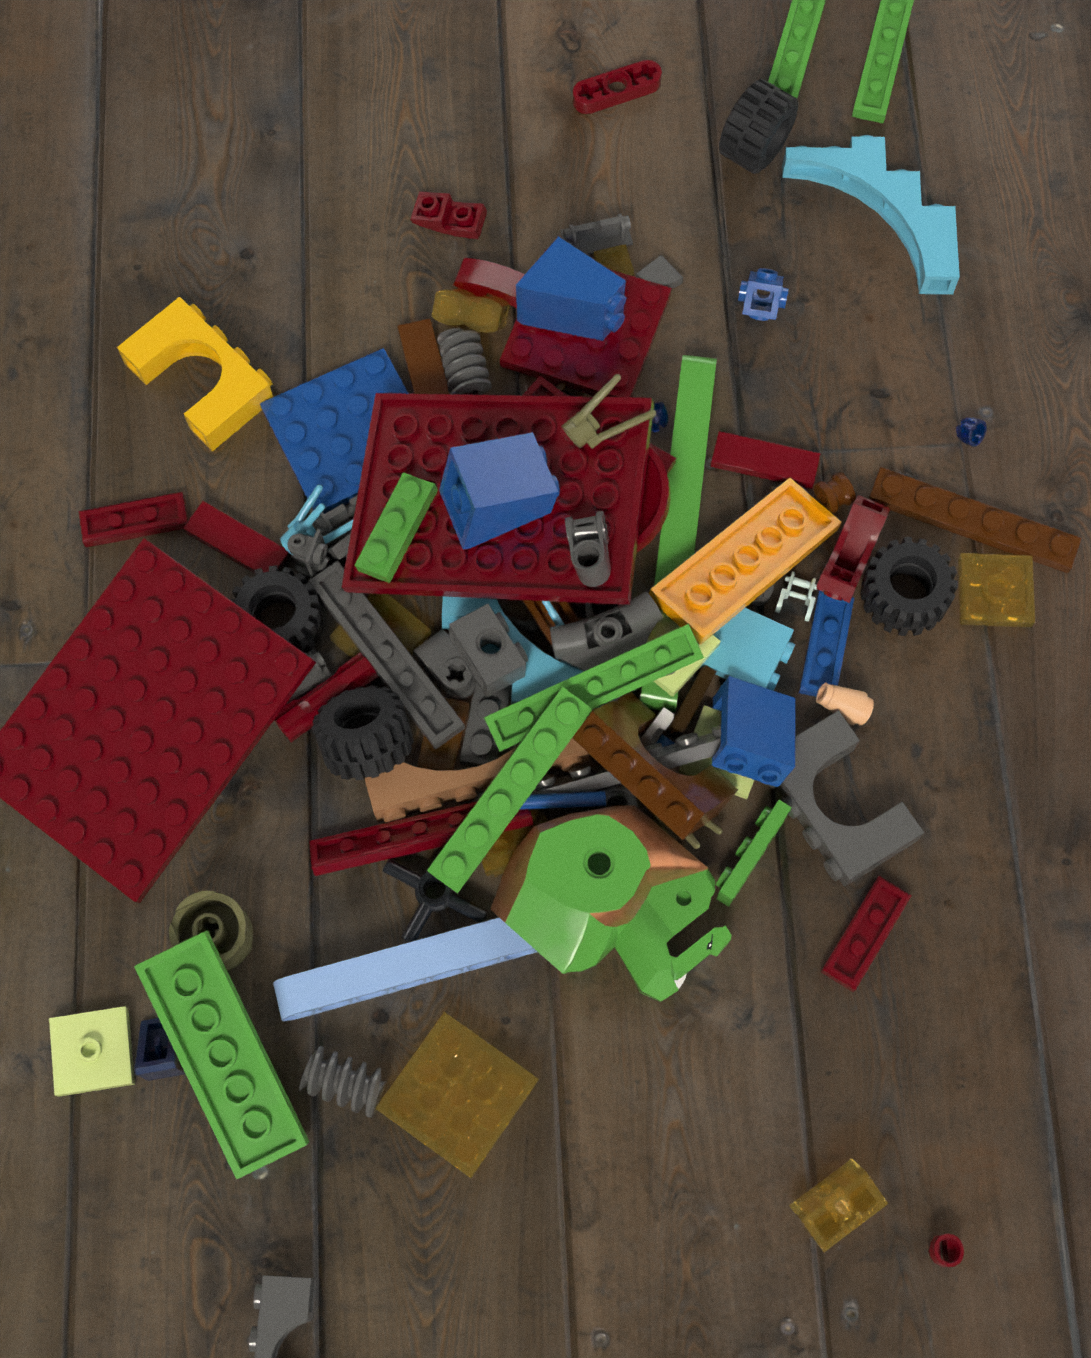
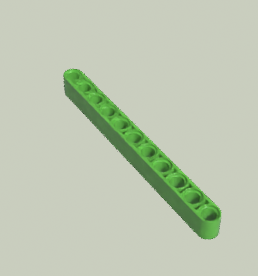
M691 355L682 356L670 455L676 458V463L668 473L671 501L667 518L661 528L654 586L694 555L717 358ZM650 682L642 686L640 701L651 710L661 711L665 707L670 712H676L678 692L672 697L655 682Z

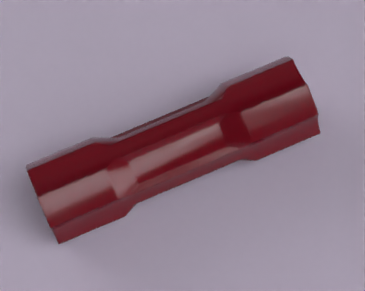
M359 653L339 667L334 675L302 698L287 704L274 721L292 743L314 726V716L319 714L318 710L322 705L328 704L327 701L330 698L339 696L343 691L354 690L355 687L363 686V688H368L379 680V676L366 657Z

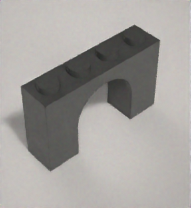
M838 710L795 737V768L781 785L776 788L784 798L782 802L792 807L788 815L792 819L797 817L805 830L802 833L806 842L813 850L818 848L826 861L823 864L827 873L834 881L839 880L845 887L916 843L924 832L903 802L874 820L859 826L838 824L821 812L813 795L814 778L822 770L853 752L860 741Z

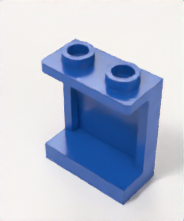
M728 676L713 697V709L722 711L721 743L719 750L712 757V766L778 787L795 768V698Z

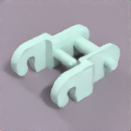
M792 571L791 577L786 576L785 581L789 582L787 589L782 588L775 612L780 613L783 600L788 599V596L805 600V605L808 606L804 621L809 622L816 599L811 596L813 589L817 590L816 578L813 577L811 582L794 577L795 572ZM792 584L809 589L808 594L804 595L790 591Z

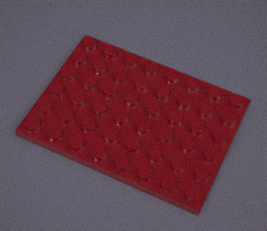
M376 393L341 587L345 592L630 605L653 417L601 441L593 449L587 443L583 447L578 448L564 432L562 425L577 412H580L593 397ZM605 397L590 413L600 425L596 433L599 434L640 414L654 410V402L652 398ZM533 432L538 445L542 446L545 450L547 466L551 475H554L559 483L560 493L556 498L552 512L472 548L463 550L439 491L450 448ZM406 473L434 483L438 491L391 582L388 583L359 572L354 565L402 474ZM597 511H603L609 537L608 552L611 572L605 583L597 587H589L579 580L572 563L565 518L572 516L575 520L596 516ZM597 560L589 561L584 566L590 567L597 563Z
M143 538L0 730V798L131 900L141 903L317 662Z

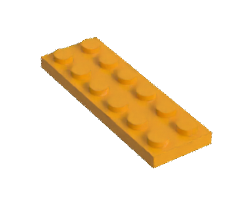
M789 478L652 587L649 595L656 605L679 627L689 624L697 643L701 645L839 529L842 522L795 481Z

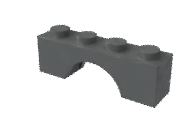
M263 1275L262 1284H256L253 1305L254 1309H259L258 1326H252L249 1339V1351L255 1352V1358H277L281 1344L287 1335L298 1326L313 1320L316 1278Z

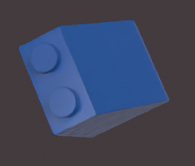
M558 236L516 284L517 321L522 325L603 341L611 331L615 333L624 322L625 315L623 310L626 302V280Z
M532 432L450 448L439 491L464 550L550 514L556 498L559 496L560 488L557 478L551 475L547 466L545 450L542 446L538 445Z

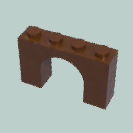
M632 692L626 693L593 710L572 738L682 840L715 818L738 791L712 765L694 776H686L666 768L652 757L641 743L640 737L657 715Z

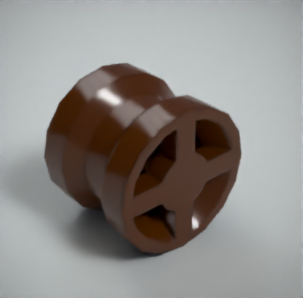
M842 472L832 475L830 481H820L813 487L816 500L832 514L836 513L840 506H849L856 500L854 488L850 480Z

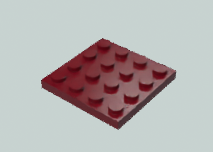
M609 269L626 280V302L623 310L625 319L615 333L611 331L601 341L522 325L516 319L500 357V367L535 378L541 376L546 381L557 385L561 382L566 383V387L592 396L598 393L614 375L619 374L621 380L606 397H632L671 297L672 288Z

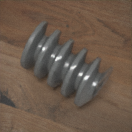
M452 328L441 332L437 337V341L440 345V355L443 357L442 363L445 368V377L448 381V391L451 394L483 395L489 392L492 386L491 382L487 379L489 376L488 369L484 367L486 359L481 355L483 353V346L479 344L481 341L480 334L476 331H468L461 328Z
M319 1046L306 1065L299 1091L308 1083V1094L314 1097L322 1089V1100L326 1102L331 1101L337 1094V1105L343 1108L351 1100V1111L355 1113L361 1111L366 1104V1116L372 1119L379 1107L387 1084V1080L385 1082L381 1080V1068L377 1067L372 1075L368 1076L366 1062H363L356 1071L352 1070V1057L349 1056L342 1065H339L338 1052L334 1051L326 1060L323 1059L324 1047Z

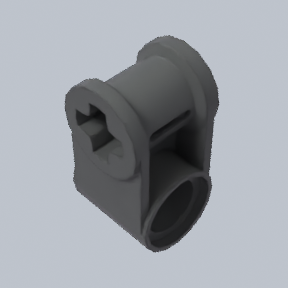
M597 511L596 516L575 520L572 516L566 517L565 526L571 560L579 580L589 587L602 585L608 580L611 572L608 552L609 537L604 512ZM597 560V563L590 567L584 566L589 561Z
M443 629L413 650L424 669L435 678L449 697L455 700H465L474 693L476 680L453 645L449 635ZM455 676H458L460 679L464 678V680L460 683L456 679H452Z

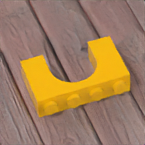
M178 297L121 343L117 349L124 364L145 385L149 384L176 361L189 356L207 357L222 367L220 379L214 389L184 413L190 430L213 452L262 411L260 403L273 398L270 388L272 381L263 370L258 369L255 371L249 365L250 360L239 347L233 349L227 343L228 339L220 328L216 325L210 327L205 322L204 314L195 304L189 306L181 297Z

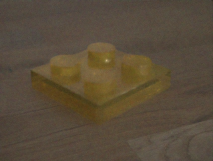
M960 554L958 558L960 625L1032 627L1035 624L1033 556Z

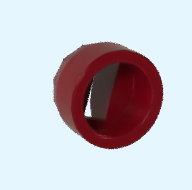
M940 1234L935 1236L929 1243L928 1253L930 1259L940 1267H955L961 1263L964 1257V1247L957 1236L953 1234ZM941 1241H942L941 1245H942L943 1260L941 1259V1251H940V1242H941Z

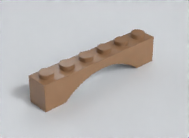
M572 738L545 775L559 769L568 772L571 768L589 761V753ZM518 745L498 759L478 767L457 771H435L402 762L400 765H395L394 770L379 774V777L365 778L377 822L384 820L387 823L404 819L407 813L418 810L423 813L439 809L442 803L452 800L466 802L477 797V792L480 793L487 789Z

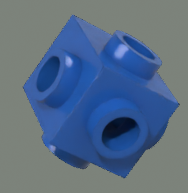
M759 268L757 272L750 271L749 281H741L738 301L744 302L742 314L749 315L750 318L755 320H776L778 308L785 309L789 288L783 287L784 277L777 276V271L766 268ZM757 289L770 291V293L761 295Z

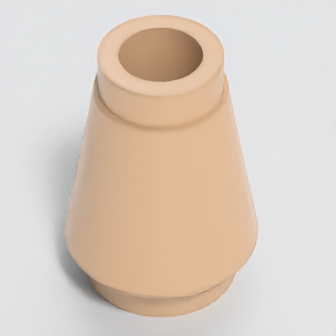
M828 683L822 684L816 696L818 704H821L832 713L839 710L850 725L865 724L874 706L873 699L869 698L866 692Z

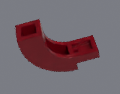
M860 495L857 496L834 550L817 583V590L822 591L830 598L850 603L891 508Z

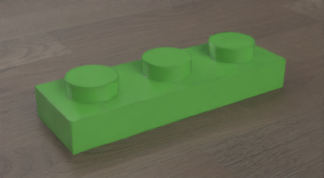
M406 473L402 474L354 565L359 572L388 583L391 582L438 491L434 483Z
M778 800L773 809L768 806L764 808L755 823L760 829L754 839L746 836L735 854L741 859L733 870L727 866L716 883V886L721 889L716 898L718 901L728 907L731 905L787 818L792 807Z

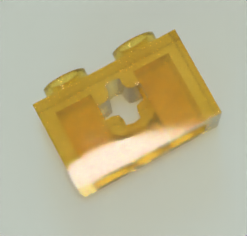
M850 1159L789 1205V1207L813 1241L823 1252H826L888 1205V1202L867 1172L853 1159Z

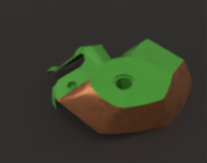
M635 805L611 806L572 813L534 826L516 848L507 864L491 906V910L562 974L588 970L600 963L616 948L639 992L659 1002L679 990L690 970L709 955L718 956L731 941V933L726 926L714 928L678 957L670 956L667 942L709 909L711 897L715 893V878L702 862Z

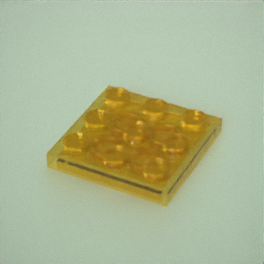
M444 1012L375 1109L472 1179L539 1079Z

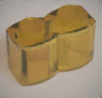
M450 288L436 292L432 317L446 325L465 324L475 331L491 333L505 328L509 303L496 296L483 295L476 297L467 290Z

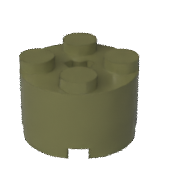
M200 891L185 898L175 910L176 913L169 927V938L172 947L214 926L217 930L212 940L227 972L237 967L250 954L253 946L251 921L239 904L229 896L215 891Z

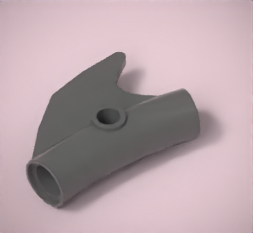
M645 591L631 599L630 605L621 604L583 620L550 627L555 660L561 659L584 672L645 644L655 625L663 619L662 614L652 597ZM608 630L612 632L613 637L605 638L601 632Z

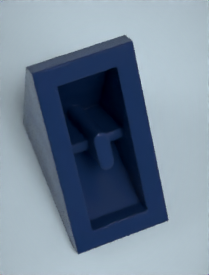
M159 1018L143 1020L140 1023L134 1069L137 1076L147 1081L185 1074Z

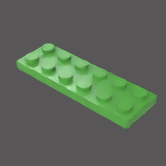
M208 930L135 965L134 968L236 1180L306 1146L310 1141Z

